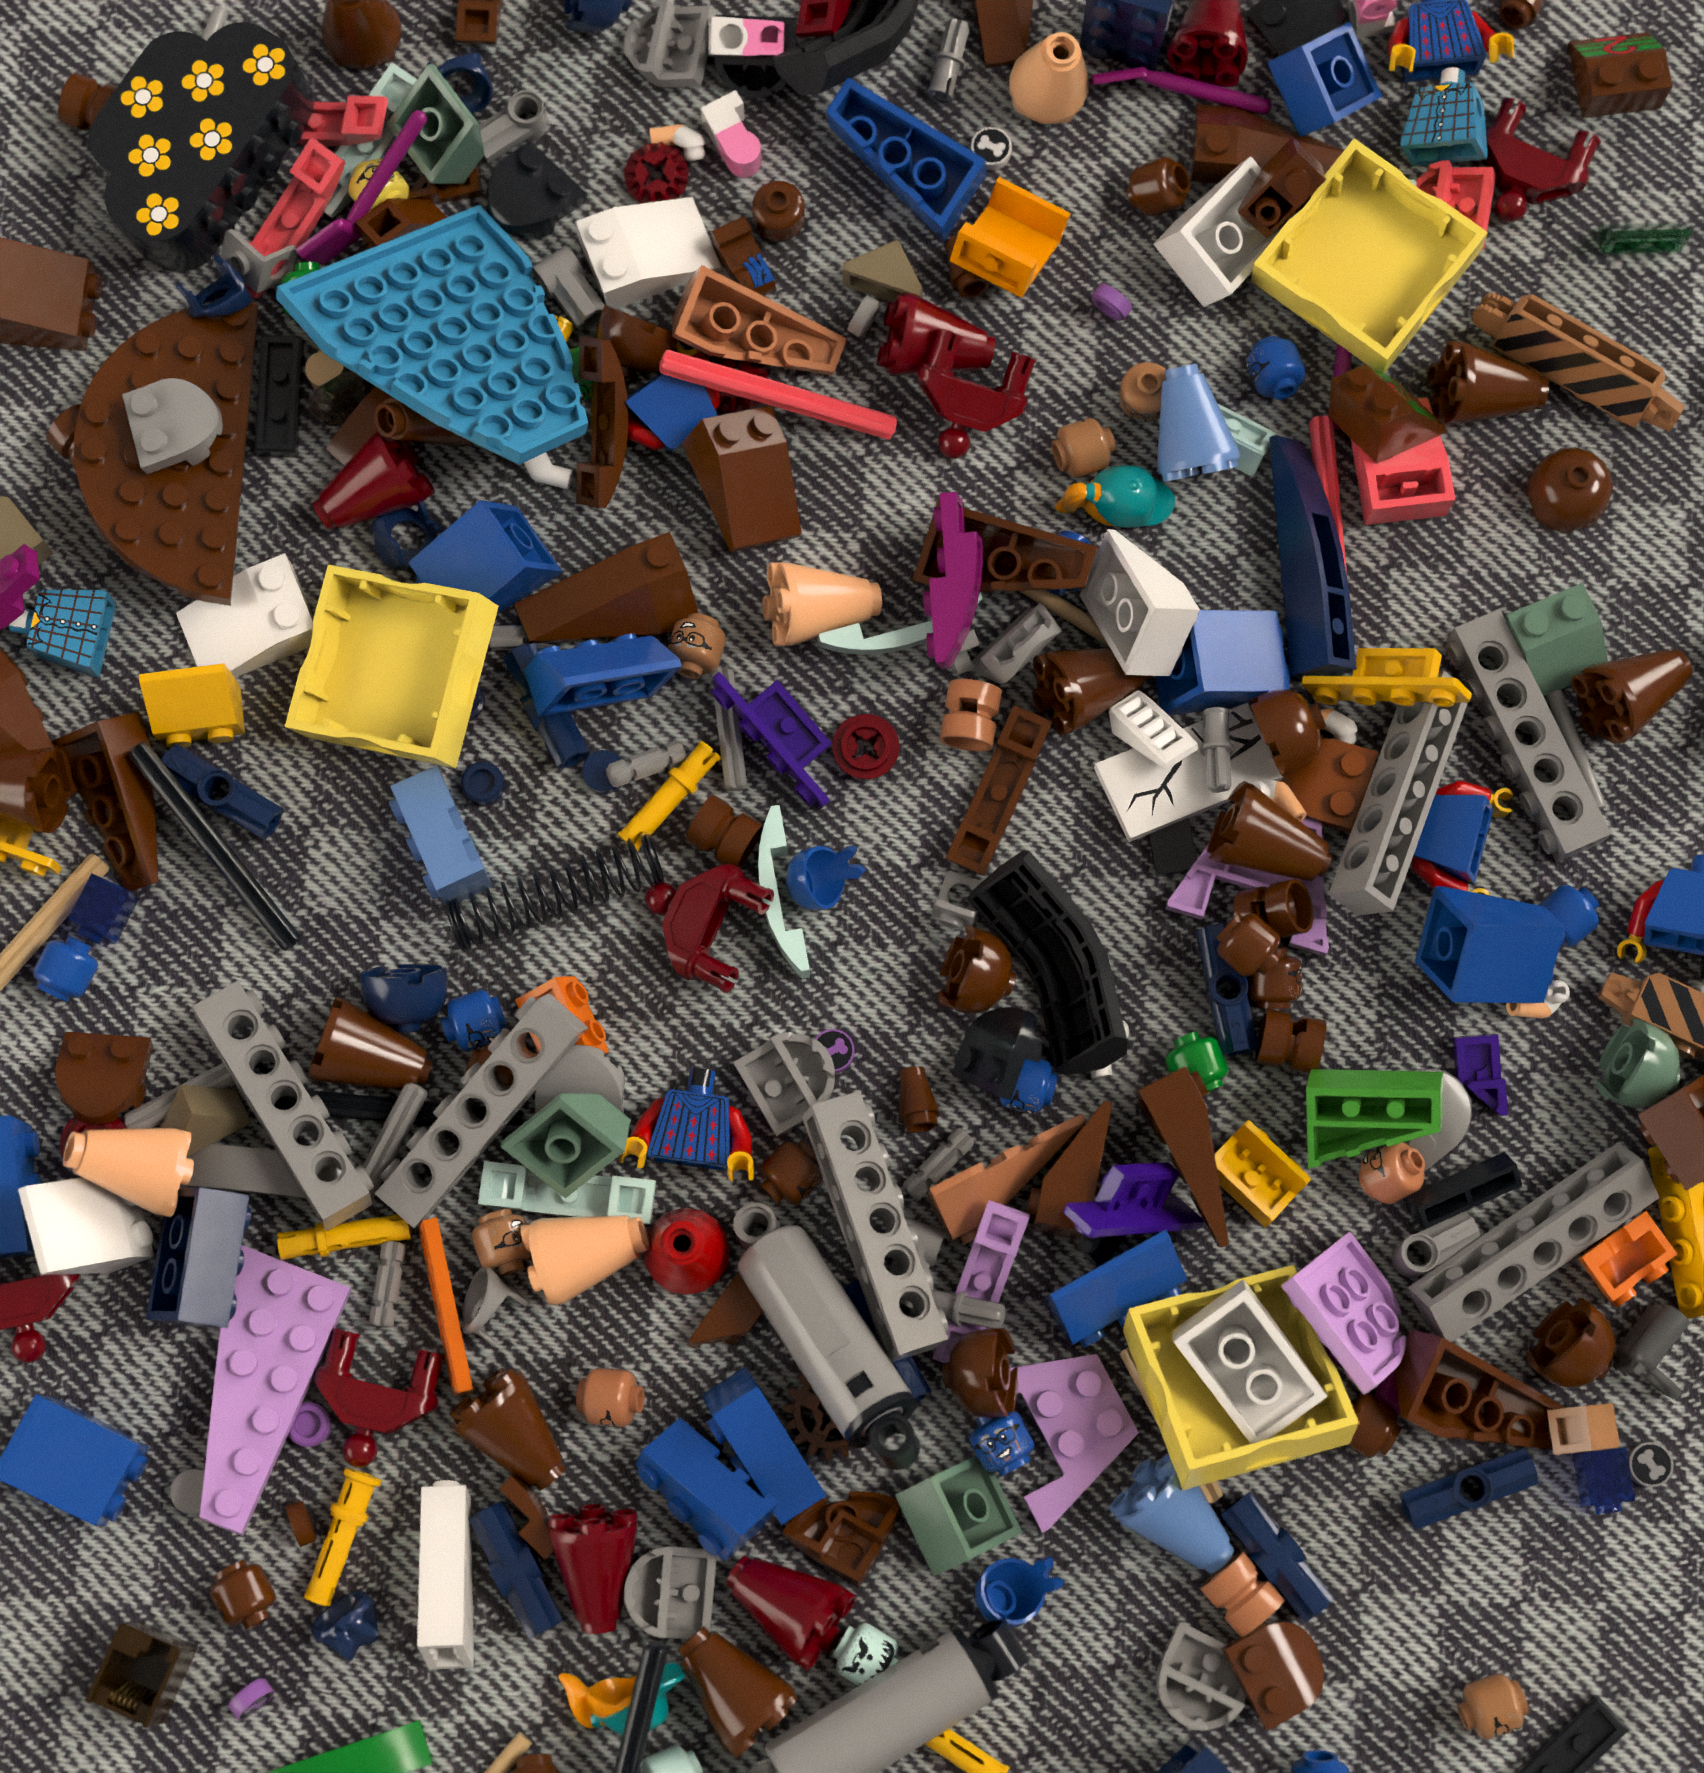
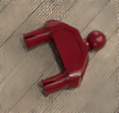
M1507 97L1502 100L1492 125L1486 128L1487 159L1482 160L1485 167L1494 168L1496 172L1495 186L1503 191L1495 203L1497 216L1504 222L1512 223L1520 220L1526 214L1527 202L1537 205L1562 199L1583 190L1590 177L1588 171L1589 164L1597 148L1600 146L1601 140L1593 133L1587 146L1584 147L1583 144L1589 131H1578L1566 158L1562 159L1514 138L1513 135L1522 116L1526 112V106L1521 101H1518L1513 114H1509L1515 99Z
M942 328L937 329V335L928 362L919 366L917 379L936 414L952 422L951 427L942 431L938 439L939 449L945 457L958 459L966 455L970 449V438L967 434L968 427L987 432L1011 421L1025 411L1028 404V396L1024 395L1037 359L1011 351V358L1001 386H996V389L954 376L951 369L963 336Z
M725 864L712 868L679 885L677 891L667 882L661 883L660 886L657 884L655 887L650 886L646 890L644 900L647 908L654 914H666L662 922V928L669 958L676 973L686 980H696L698 978L720 989V991L728 993L735 983L721 977V975L737 980L739 971L736 967L730 966L709 955V950L732 900L754 910L759 915H763L770 908V905L756 899V896L772 902L774 891L745 878L744 873L739 867L733 864Z
M80 1274L42 1275L0 1285V1330L16 1326L17 1334L12 1340L11 1351L18 1361L34 1363L44 1355L46 1341L44 1336L34 1329L33 1323L52 1318L80 1281Z
M333 1328V1335L324 1367L319 1366V1369L316 1370L314 1381L340 1421L357 1426L356 1433L350 1435L345 1440L342 1453L349 1465L362 1468L371 1464L377 1455V1444L373 1438L374 1430L391 1434L437 1409L439 1400H437L438 1395L434 1394L445 1355L417 1349L418 1354L409 1387H404L403 1391L353 1379V1374H350L349 1371L360 1334Z

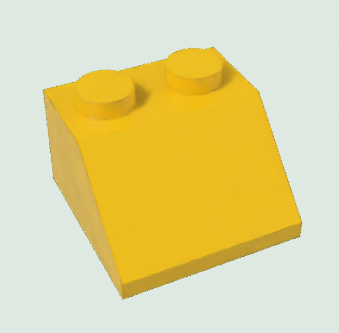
M224 663L139 674V683L152 734L161 745L166 744V747L172 748L177 744L182 748H186L192 745V741L208 739L211 743H225L232 741L234 735L245 734L241 687Z

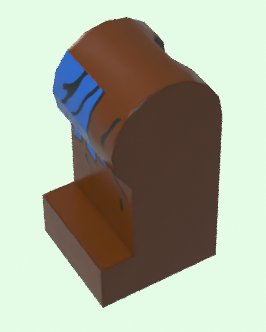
M745 216L711 231L713 248L732 281L762 296L776 291L773 276L762 258L763 255L752 235V229Z

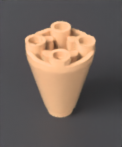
M1065 32L1051 34L1025 51L1016 60L1009 76V93L1014 110L1041 124L1070 122L1074 115L1082 108L1089 92L1088 73L1078 41L1072 35Z
M787 562L769 563L767 566L770 596L763 597L762 609L765 621H772V640L776 647L793 646L817 638L818 634L869 621L871 616H879L881 613L882 594L877 582L870 583L868 579Z
M176 1128L84 1130L82 1133L72 1132L65 1146L63 1165L72 1168L75 1174L153 1214L172 1217L177 1206V1192L180 1184L188 1185L193 1173L194 1161L186 1158L191 1143V1132Z
M627 1215L541 1218L521 1227L523 1244L526 1250L531 1252L534 1264L528 1267L531 1286L535 1292L543 1290L549 1305L554 1304L557 1306L568 1302L641 1256V1252L649 1250L648 1234L639 1216L632 1219Z

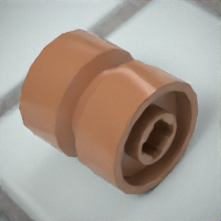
M955 679L949 681L945 707L950 710V713L943 716L939 741L960 750L976 752L992 750L996 724L991 718L998 715L1002 690L991 683L978 680Z
M1243 1551L1232 1557L1199 1588L1216 1608L1226 1607L1224 1619L1239 1637H1244L1255 1630L1284 1602V1599L1269 1581L1258 1582L1256 1580L1258 1570Z

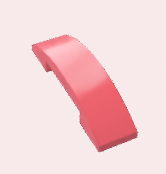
M348 96L347 103L314 102L312 115L304 127L302 138L297 144L306 146L311 137L324 146H348L380 139L388 99L385 96Z
M311 137L289 171L294 175L291 182L253 241L247 242L263 256H267L290 245H294L297 248L306 242L324 213L338 185L346 162ZM285 259L279 261L273 267L271 276L281 270ZM245 284L246 288L249 290L250 294L254 298H259L266 291L263 290L259 293H256L247 284Z

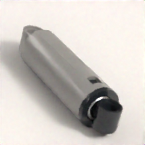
M749 1203L737 1211L733 1221L735 1234L745 1250L738 1263L739 1274L843 1438L852 1448H862L871 1445L879 1461L887 1468L903 1470L910 1467L917 1460L920 1453L918 1437L908 1421L917 1408V1400L807 1232L797 1225L781 1227L774 1212L765 1204ZM759 1224L768 1225L762 1235L757 1237L749 1236L750 1231ZM894 1434L905 1436V1441L900 1448L895 1450L884 1448V1444L890 1436Z
M1002 1617L1000 1621H988L975 1629L968 1638L958 1626H955L770 1740L765 1745V1751L771 1762L759 1763L743 1773H878L999 1698L998 1691L993 1682L1002 1680L1017 1672L1026 1664L1028 1658L1006 1618Z

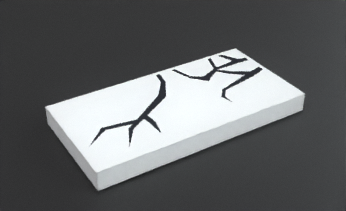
M1248 703L1229 710L1230 743L1234 745V753L1230 755L1232 786L1228 791L1214 793L1206 787L1205 756L1200 753V748L1204 744L1203 720L1183 728L1198 743V750L1167 770L1134 748L1095 763L1094 770L1128 842L1230 802L1231 800L1228 799L1230 794L1243 781L1248 783L1262 779L1281 781L1283 776L1272 758L1274 756L1263 739ZM1171 741V742L1168 743L1167 745L1163 746L1161 749H1162V750L1166 749L1167 747H1169L1170 745H1172L1174 742Z

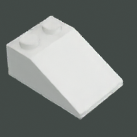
M1251 156L1246 158L1183 213L1153 244L1203 307L1231 295L1252 273L1254 262L1286 222L1296 215L1294 212L1267 239L1238 213L1239 206L1261 171V168Z
M693 197L613 207L575 221L579 242L606 306L618 309L684 285L701 265L715 272L721 271L720 263Z
M1107 529L1094 560L1086 587L1082 589L1080 597L1125 675L1170 676L1177 659L1182 654L1189 632L1197 621L1200 609L1183 582L1119 532Z
M285 553L249 567L235 575L233 578L231 606L196 600L176 612L197 667L224 663L234 678L307 649L311 644L314 617L295 570Z
M83 1177L29 1185L18 1189L41 1275L112 1273L155 1257L152 1248L153 1234L150 1226L145 1222L142 1208Z
M1244 1279L1172 1331L1173 1342L1250 1444L1270 1439L1327 1397L1320 1384Z

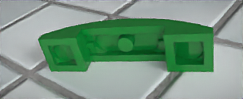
M421 1720L266 1773H409L431 1765L433 1761Z

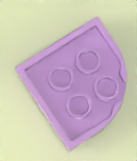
M1351 1232L1337 1240L1281 1285L1288 1294L1292 1305L1304 1315L1316 1331L1320 1342L1329 1348L1344 1368L1346 1376L1358 1386L1364 1395L1380 1384L1398 1367L1403 1359L1406 1346V1336H1399L1397 1317L1402 1314L1399 1304L1384 1275Z

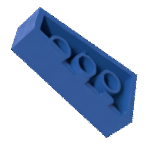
M847 77L826 110L829 128L944 242L987 176L986 159Z

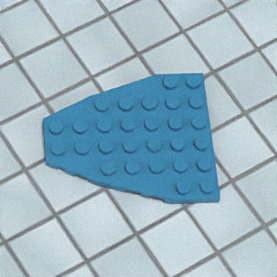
M481 205L277 286L276 299L324 354L434 424L518 465L586 434L588 419L585 408L580 404L581 392L579 384L574 382L571 352L554 314H548L544 304L545 293L542 286H536L531 275L533 268L531 261Z

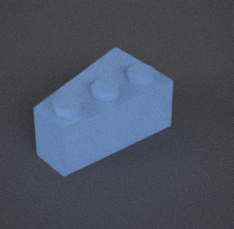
M437 765L390 786L395 799L389 801V805L398 824L406 822L412 836L405 840L415 861L423 860L428 874L423 876V880L433 900L440 897L446 906L447 900L450 901L457 898L458 902L469 898L470 892L476 895L484 891L485 887H493Z

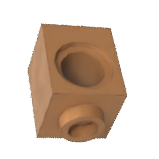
M1613 1403L1547 1410L1554 1455L1620 1448Z

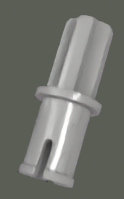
M950 19L947 22L940 51L936 52L933 57L936 64L927 94L930 97L935 95V99L948 102L952 100L959 69H962L965 65V60L962 56L969 27L967 22L963 20Z
M1212 707L1202 712L1204 744L1200 748V753L1205 756L1206 787L1214 793L1228 791L1232 786L1230 755L1234 753V745L1230 743L1229 710L1222 707Z
M938 1290L932 1291L937 1308H941L947 1320H952L955 1326L967 1323L992 1329L1001 1328L1006 1314L1005 1306L1001 1303L972 1298L965 1291L959 1292L958 1295Z

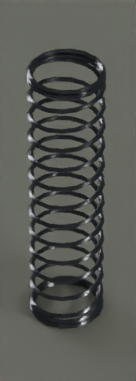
M647 832L645 834L641 833L640 839L651 870L652 880L646 872L632 839L628 838L627 840L637 887L626 869L617 846L612 844L611 847L617 867L621 892L618 890L600 850L596 849L605 898L595 882L584 855H580L589 894V903L577 883L569 862L565 860L564 865L571 888L574 910L559 884L553 867L549 865L548 870L555 892L558 915L546 896L537 872L533 870L532 874L539 896L542 920L539 918L528 897L521 877L517 876L516 879L526 915V926L511 900L505 882L502 881L501 887L508 909L511 932L503 922L488 887H485V892L492 913L495 937L488 929L474 895L470 892L469 897L478 926L479 943L466 923L457 898L450 901L447 900V915L459 947L464 952L466 950L470 951L471 941L476 946L481 947L483 943L482 927L488 937L497 942L499 937L498 921L506 934L513 936L515 931L513 914L519 925L528 931L530 928L529 909L536 921L544 925L546 922L544 901L554 918L560 920L562 916L560 896L567 909L576 915L578 903L575 888L584 905L592 909L594 902L591 883L601 901L608 903L609 889L606 876L615 893L623 898L625 895V885L622 870L632 889L639 893L641 882L637 863L650 886L655 887L656 884L659 886L661 883L664 884L663 871L650 835Z

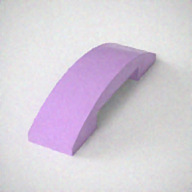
M988 1200L955 1294L958 1295L959 1292L965 1291L969 1297L999 1303L1030 1214ZM947 1320L948 1333L946 1335L948 1340L935 1349L932 1359L943 1363L949 1362L951 1351L960 1338L970 1332L989 1328L967 1323L955 1326L952 1320Z

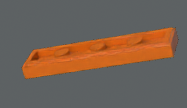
M438 1218L422 1220L418 1231L452 1395L456 1397L470 1394L473 1386Z

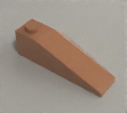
M703 265L699 267L687 282L672 322L673 338L708 355L832 375L835 372L847 340L844 336Z
M1083 1114L1077 1115L1038 1134L1029 1140L1030 1144L1024 1147L1018 1145L1003 1151L1000 1155L990 1161L991 1164L986 1167L980 1162L929 1188L927 1198L943 1229L946 1231L951 1244L961 1239L963 1245L973 1242L988 1200L1007 1206L1084 1126L1086 1119Z

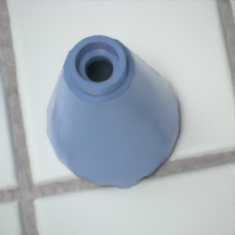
M1198 364L1164 370L1166 381H1162L1157 457L1158 474H1162L1163 482L1199 475V466L1202 467L1203 474L1238 467L1239 449L1204 374H1199Z
M1169 1453L1156 1463L1151 1458L1140 1463L1132 1473V1478L1135 1480L1127 1491L1120 1493L1113 1500L1109 1507L1110 1511L1123 1526L1198 1569H1205L1210 1574L1220 1570L1232 1557L1234 1547L1229 1543V1536L1200 1487L1182 1490Z

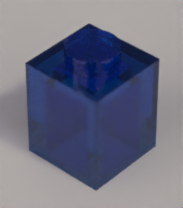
M91 873L68 919L79 927L76 934L98 945L101 944L103 939L116 944L139 898L130 890Z
M1626 1447L1572 1453L1581 1507L1595 1506L1596 1514L1621 1512L1623 1511L1622 1502L1635 1501Z

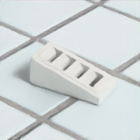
M1139 690L1109 709L1112 734L1165 770L1198 750V743L1151 698ZM1171 741L1174 742L1172 745H1170V746L1167 747L1166 749H1164V750L1161 749L1163 746L1167 745V744L1170 743Z

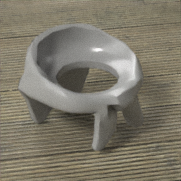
M480 1268L474 1275L465 1296L462 1310V1331L465 1334L475 1333L495 1347L498 1342L480 1328L493 1316L507 1295L524 1306H528L529 1301L509 1281L501 1279L491 1268ZM482 1304V1306H481V1308H480V1310H479V1312H478V1314H477V1316H476V1313H477V1311H478L480 1305Z

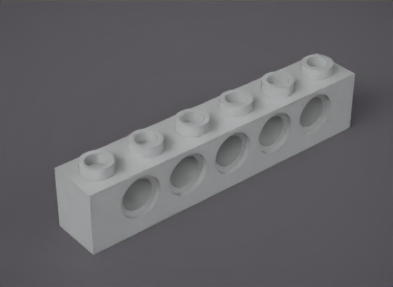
M1497 609L1455 627L1447 638L1446 651L1448 657L1455 667L1460 666L1466 678L1464 686L1472 693L1470 701L1473 704L1478 703L1485 717L1482 720L1484 730L1491 741H1497L1503 754L1501 756L1503 769L1510 779L1515 778L1522 792L1519 794L1521 805L1529 817H1534L1540 829L1538 831V838L1543 850L1547 854L1552 853L1557 863L1603 843L1612 833L1501 610ZM1486 655L1491 657L1495 661L1497 669L1487 670L1483 668L1479 663L1478 656ZM1505 692L1511 695L1514 699L1515 707L1508 708L1501 705L1497 699V693ZM1523 729L1529 732L1533 738V745L1520 743L1516 738L1515 730ZM1539 766L1547 769L1551 774V783L1539 781L1534 774V767ZM1553 804L1565 806L1570 813V820L1562 821L1558 819L1553 813Z
M1444 670L1438 672V677H1452ZM1415 702L1413 706H1397L1329 891L1331 897L1355 915L1360 916L1394 911L1468 703H1454L1451 707L1437 706L1431 702Z
M236 981L193 1005L192 1008L199 1025L325 1231H329L371 1206L369 1190L374 1188L371 1179L362 1165L354 1169L346 1156L352 1152L347 1140L340 1130L332 1133L325 1122V1119L330 1117L328 1110L318 1094L310 1097L303 1084L308 1082V1079L297 1060L294 1059L288 1062L281 1049L286 1047V1043L276 1026L273 1024L267 1027L263 1022L260 1014L264 1013L265 1010L253 990L245 992L239 981ZM247 1026L253 1029L252 1034L246 1039L238 1040L232 1037L233 1032L239 1027ZM262 1061H270L275 1064L274 1069L268 1074L259 1075L253 1072L254 1067ZM292 1096L297 1099L296 1104L288 1110H279L274 1107L276 1101L281 1097ZM306 1131H313L319 1135L317 1141L309 1146H302L296 1142L298 1136ZM332 1166L341 1170L340 1176L334 1181L324 1182L318 1178L321 1170L326 1167Z
M550 993L537 1000L534 997H530L515 1014V1017L520 1021L510 1033L504 1029L491 1042L487 1049L492 1054L483 1065L476 1062L460 1080L465 1087L456 1097L449 1094L433 1112L438 1118L429 1130L424 1126L420 1128L406 1146L411 1151L401 1162L396 1158L380 1175L379 1178L384 1183L375 1195L413 1228L420 1225L422 1220L428 1219L588 1029L582 1021ZM527 1032L534 1033L540 1039L541 1050L539 1054L527 1049L524 1041ZM499 1065L507 1066L512 1071L514 1076L512 1086L505 1085L499 1080L497 1074ZM472 1098H478L485 1104V1118L477 1117L472 1112L470 1107ZM445 1130L452 1131L458 1137V1150L450 1149L445 1144L443 1138ZM418 1162L424 1163L430 1168L432 1172L431 1182H426L419 1177L417 1173Z
M860 1091L812 1104L802 1115V1119L883 1350L890 1361L895 1362L936 1349L948 1340L946 1335L948 1333L947 1318L943 1310L937 1308L932 1295L933 1279L928 1268L922 1266L917 1253L919 1248L918 1237L913 1226L907 1225L903 1214V1195L899 1186L896 1183H892L887 1169L889 1167L888 1152L884 1144L878 1143L873 1129L875 1117L868 1102L864 1103ZM847 1135L853 1138L857 1144V1151L846 1149L841 1143L840 1136ZM855 1176L865 1177L870 1182L872 1191L864 1192L860 1190L855 1183ZM870 1217H878L884 1222L886 1226L885 1234L873 1230L869 1221ZM884 1258L894 1259L900 1266L901 1274L893 1275L888 1272L884 1265ZM900 1299H905L912 1303L915 1308V1317H908L901 1312L899 1308Z
M1617 1142L1410 1285L1408 1290L1425 1324L1438 1336L1453 1342L1659 1199L1643 1160Z

